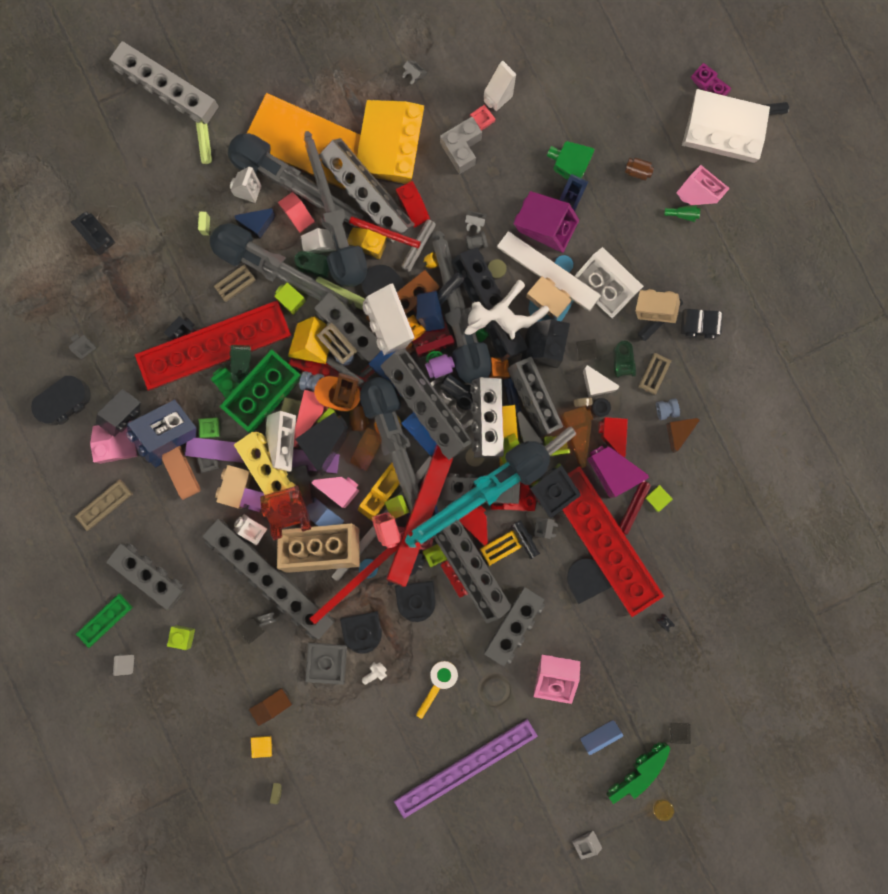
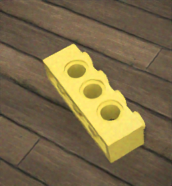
M251 432L235 443L234 446L273 509H281L299 497L297 487L287 478V471L273 468L265 436L259 432ZM257 448L261 452L259 458H257L255 455V451ZM266 465H269L271 468L269 475L265 471ZM277 481L281 484L280 491L275 487Z

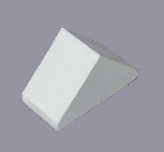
M317 228L301 236L304 255L336 251L331 233L327 229Z
M588 365L583 370L588 397L615 392L619 388V385Z

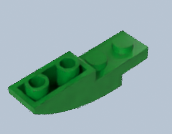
M659 742L651 748L652 751L647 755H640L633 764L637 772H630L624 777L625 780L620 784L615 783L608 789L609 792L606 794L613 804L629 793L635 799L651 785L668 758L671 748L667 743Z

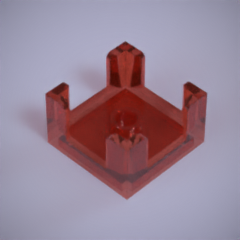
M299 486L260 496L261 511L264 517L267 516L270 523V533L273 540L283 537L282 528L295 524H301L302 532L311 530L310 516Z

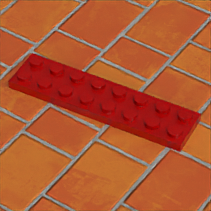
M277 300L134 355L147 390L150 391L292 336Z
M579 466L569 472L568 476L581 496L562 511L607 578L629 615L634 617L663 598L664 595Z

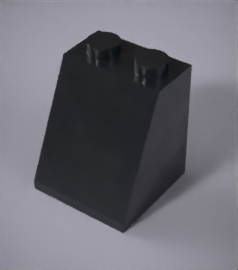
M550 319L538 321L527 328L525 341L528 349L522 353L521 361L532 356L535 364L558 368L563 361L570 323Z
M332 413L295 439L321 477L325 475L335 455L348 437L346 430L349 428L341 415L337 417L335 413Z

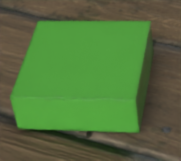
M219 418L198 419L200 438L220 437Z

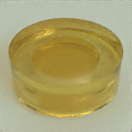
M659 800L655 803L653 811L659 820L668 821L673 817L674 808L669 801Z

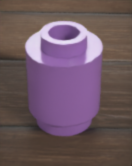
M446 354L433 358L425 364L430 378H438L453 372L452 368L455 367L452 357H447Z

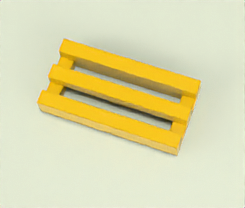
M512 530L482 547L480 551L490 566L520 549L522 545H519V540ZM510 536L513 537L512 540L486 554L485 550ZM514 542L517 544V546L490 561V556Z

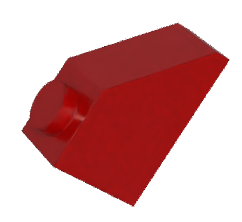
M413 181L396 189V196L406 215L415 224L413 228L424 224L428 219L430 220L424 202Z
M604 417L598 425V433H601V439L608 447L625 458L628 419Z
M480 505L459 519L462 526L485 546L488 543L487 516L484 514L486 510Z

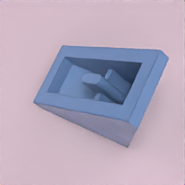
M315 497L314 503L309 504L303 511L318 526L340 525L344 523L343 519Z

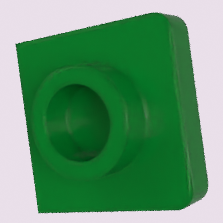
M227 368L218 369L211 378L212 382L215 383L226 399L239 385Z

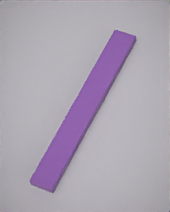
M193 438L186 443L185 456L245 463L234 446L237 442ZM258 448L255 451V455L257 458H259L261 455V452ZM293 449L292 467L308 465L309 471H317L303 450ZM339 454L335 455L326 473H338Z
M528 719L401 795L394 800V803L403 818H406L538 736Z

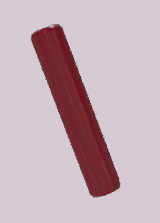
M646 481L639 484L619 526L626 535L629 533L651 487Z

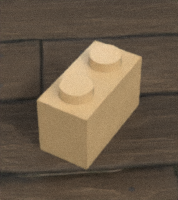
M543 276L540 277L526 296L527 299L539 308L547 306L549 308L547 315L553 320H557L571 302L570 295L565 290H559L550 278L546 277L545 279Z
M651 289L646 291L640 290L635 310L637 318L640 320L676 323L680 305L679 295L671 291L664 293Z
M227 465V468H224L221 474L223 482L221 487L217 488L216 502L242 509L240 503L244 489L249 487L252 477L251 472Z

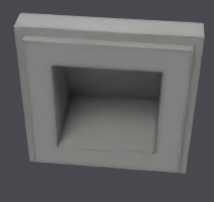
M133 654L114 656L113 676L133 673Z
M594 831L573 840L581 860L598 855L602 849Z

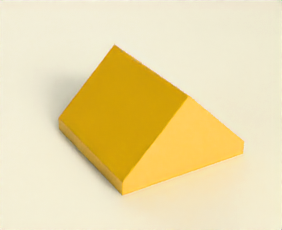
M315 316L297 323L288 357L326 364L329 349L316 335L328 325ZM325 333V338L332 343V340Z

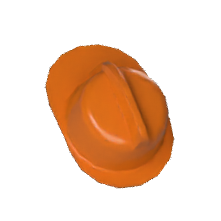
M327 376L317 382L314 394L320 404L340 411H350L358 405L360 401L359 388H357L350 409L332 403L338 381L337 377Z

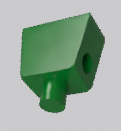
M565 141L562 150L551 146L547 157L556 160L553 170L568 180L571 174L582 179L595 149Z

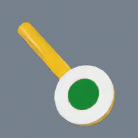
M440 661L433 666L431 680L434 685L416 713V716L422 719L440 688L447 689L456 683L458 672L451 662Z

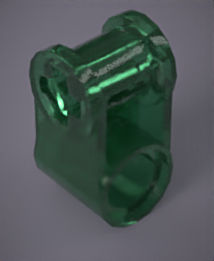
M300 251L295 255V263L299 271L313 274L317 277L328 278L330 269L326 260L327 256L307 251ZM307 259V262H304V265H302L300 261Z
M620 341L613 348L615 377L619 378L626 375L635 377L636 365L633 346L628 341ZM623 345L627 348L626 355H622L619 352V346Z
M230 345L231 377L237 383H241L249 374L250 345Z

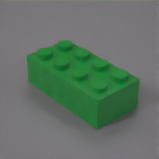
M271 349L219 407L247 432H254L267 418V415H270L300 382L301 375Z

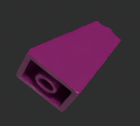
M530 191L523 201L520 212L515 217L514 226L520 233L564 253L579 222V218L569 203Z
M601 446L590 452L591 457L587 458L609 498L617 497L649 478L648 474L610 447L604 449Z

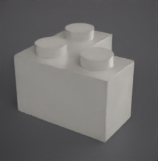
M473 117L440 135V144L459 174L475 165L476 157L471 151L470 146L482 139V131Z

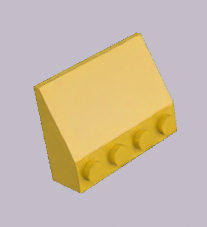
M366 101L357 158L374 178L402 184L411 182L424 105L406 101Z

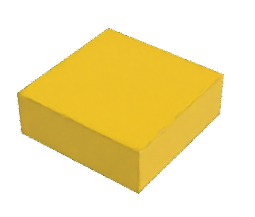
M271 736L251 737L252 758L272 756Z

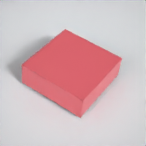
M485 104L469 115V117L474 118L481 131L495 122L494 116Z

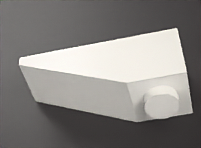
M504 61L499 64L484 91L485 104L489 108L493 107L495 111L499 110L513 97L516 74Z
M247 167L238 172L236 177L232 179L230 189L234 196L256 203L261 184L253 168Z
M283 411L267 415L265 434L273 468L290 472L292 470L296 415Z

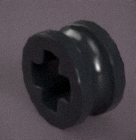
M663 613L660 619H656L658 624L667 632L670 631V627L675 626Z

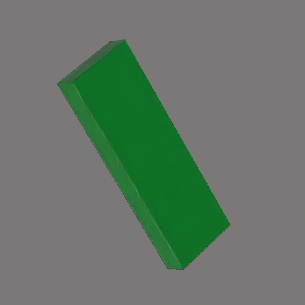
M118 594L76 635L88 648H91L133 608L132 605L121 594Z

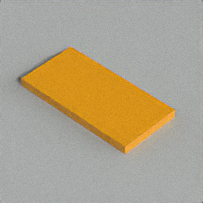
M268 93L265 94L247 132L256 135L270 144L271 155L289 166L314 176L305 147V141L303 140L306 131L312 134L318 155L332 140L341 138L357 157L361 136ZM339 158V165L342 167L343 163ZM320 159L327 183L345 190V186L335 179L332 171L326 168Z

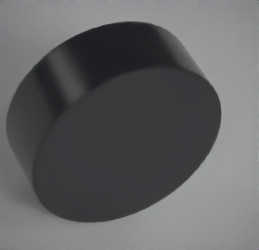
M598 398L591 405V411L596 417H605L611 410L610 402L605 398Z

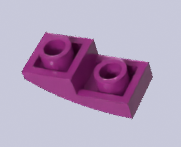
M705 63L691 76L694 83L703 91L727 96L731 92V87L717 78L718 73Z

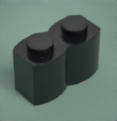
M684 309L682 311L681 334H685L687 338H697V335L704 336V339L715 340L722 333L723 312Z

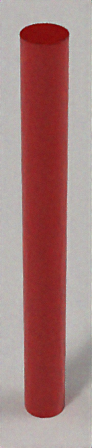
M350 217L349 224L371 230L417 249L420 247L421 241L361 219Z

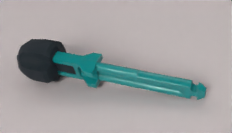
M526 441L511 449L505 455L507 463L489 475L479 477L474 481L476 487L412 530L413 535L411 537L409 535L406 536L405 542L409 547H416L415 543L417 542L423 544L484 502L491 505L503 492L518 482L524 485L533 483L548 469L550 455L547 449L537 441Z

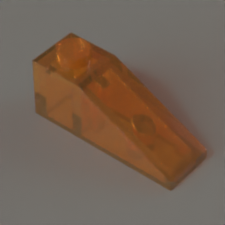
M586 406L562 414L566 429L572 427L576 432V435L570 441L578 465L581 468L586 467L592 425L591 420H593L591 411L587 410Z

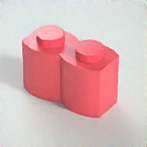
M388 512L373 516L372 522L378 541L387 548L397 546L401 538L394 516H391Z

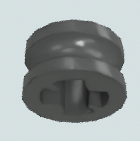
M274 612L257 617V620H260L259 627L276 622V619L273 618Z

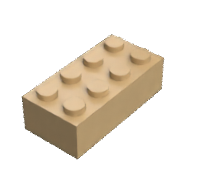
M352 523L278 530L277 569L290 573L360 567L359 528Z

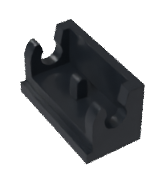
M86 211L71 221L72 225L99 255L116 243L92 213L88 214Z

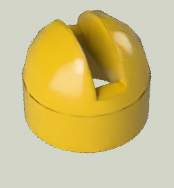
M434 252L424 257L423 262L427 263L425 267L433 269L439 266Z

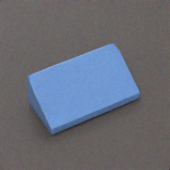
M610 721L582 737L581 742L588 754L592 755L622 738L623 734L615 721Z

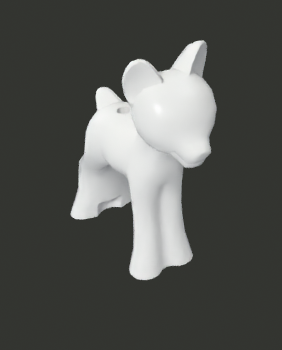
M518 280L508 295L491 310L485 309L480 302L472 303V310L468 315L469 326L465 330V334L471 335L478 329L485 327L490 321L495 320L510 335V338L514 339L516 331L532 326L549 312V308L542 306L531 316L514 315L508 306L525 287V284Z

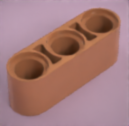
M181 446L162 455L165 467L182 500L201 491Z

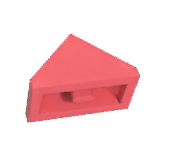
M294 192L278 202L299 233L315 223L302 201Z

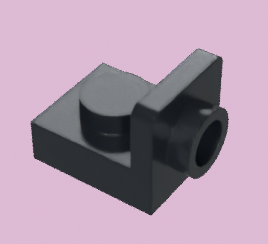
M179 316L164 333L174 340L184 334L186 327L191 332H195L196 330L193 328L195 324L187 317L183 319Z

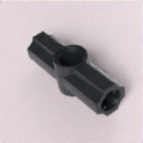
M448 374L439 387L455 398L457 405L461 409L471 410L473 402L470 391L471 385H464ZM484 414L485 421L488 419L486 414Z

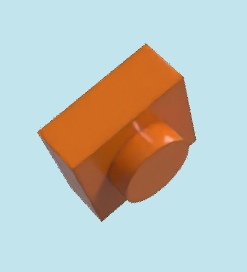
M491 357L489 378H509L510 375L507 370L509 367L508 360L502 362L500 358Z

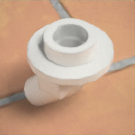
M373 662L369 667L372 672L364 676L362 682L366 685L377 677L380 680L384 679L387 676L385 674L387 669L380 662L377 664Z

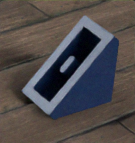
M571 174L560 197V201L569 203L575 212L588 181Z
M270 208L235 215V219L239 225L261 239L275 219V213Z
M436 291L417 295V320L426 331L445 328Z

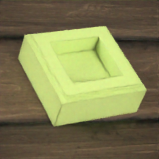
M200 212L198 230L202 235H209L210 216L207 212Z

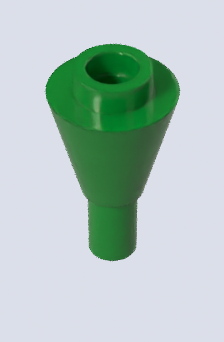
M697 205L678 207V209L665 208V216H677L678 218L695 223V220L700 218V208Z

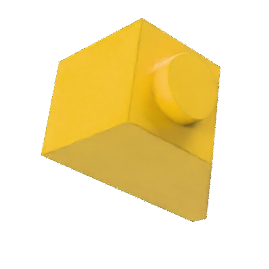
M352 227L347 239L349 246H360L363 249V253L379 260L387 244L385 236L361 228Z

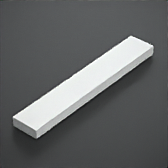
M509 231L498 244V249L538 277L550 278L555 283L556 288L565 290L570 295V299L590 312L601 297L599 293Z

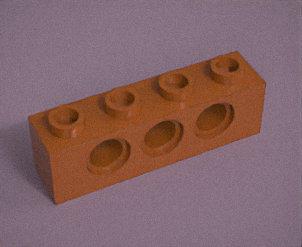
M426 270L397 292L400 302L405 301L410 304L404 310L407 318L413 312L417 313V297L414 296L416 290H422L424 293L438 292L440 290L438 284ZM367 316L366 319L370 324L369 316Z

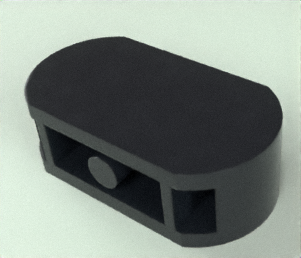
M64 376L33 398L31 410L34 417L38 421L49 425H62L69 420V416L73 413L81 412L85 405L89 403L91 396L89 386L83 380L74 376Z

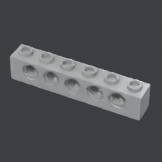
M121 41L109 59L114 65L113 69L121 75L123 73L127 74L128 78L135 84L141 83L149 93H157L162 101L167 104L171 102L179 112L190 114V118L197 123H200V121H203L205 124L208 123L219 107L215 99ZM147 73H151L150 76L145 77ZM167 82L164 87H160L162 83ZM178 92H182L179 97H175ZM193 102H198L196 106L191 107Z

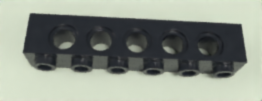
M478 247L462 252L452 260L456 271L464 277L463 285L472 303L480 302L485 309L491 310L503 300L501 291L497 287ZM495 320L490 321L484 327L502 362L519 356L528 349L526 341L519 330L515 332L514 339H511L510 335Z

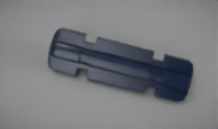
M507 378L503 380L504 388L506 387L507 389L505 390L507 402L510 406L515 405L517 414L521 411L520 405L518 406L517 390L514 388L512 379Z

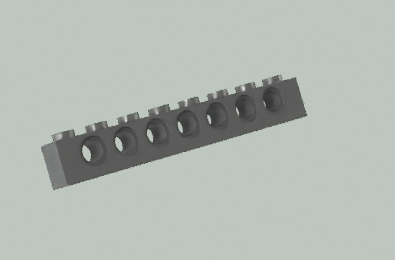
M217 519L202 536L206 539L204 543L211 549L216 548L220 552L219 556L224 561L233 563L235 565L233 569L240 575L244 573L249 578L247 581L253 587L257 588L258 586L262 589V595L269 601L273 599L278 604L276 607L285 614L287 612L290 614L292 622L297 626L302 625L306 629L305 633L313 640L315 638L319 640L335 622L329 614H326L316 624H309L306 620L307 615L315 614L321 607L222 519ZM224 536L229 539L227 547L221 545V539ZM238 549L244 553L241 560L235 557V552ZM252 562L258 565L256 573H252L249 569V565ZM266 575H270L273 579L270 586L264 584L263 579ZM280 588H284L287 591V596L284 599L278 596ZM294 601L301 603L302 608L300 611L293 610L292 603Z

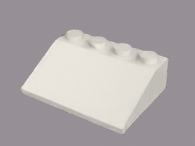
M697 89L682 146L755 163L761 156L770 107Z

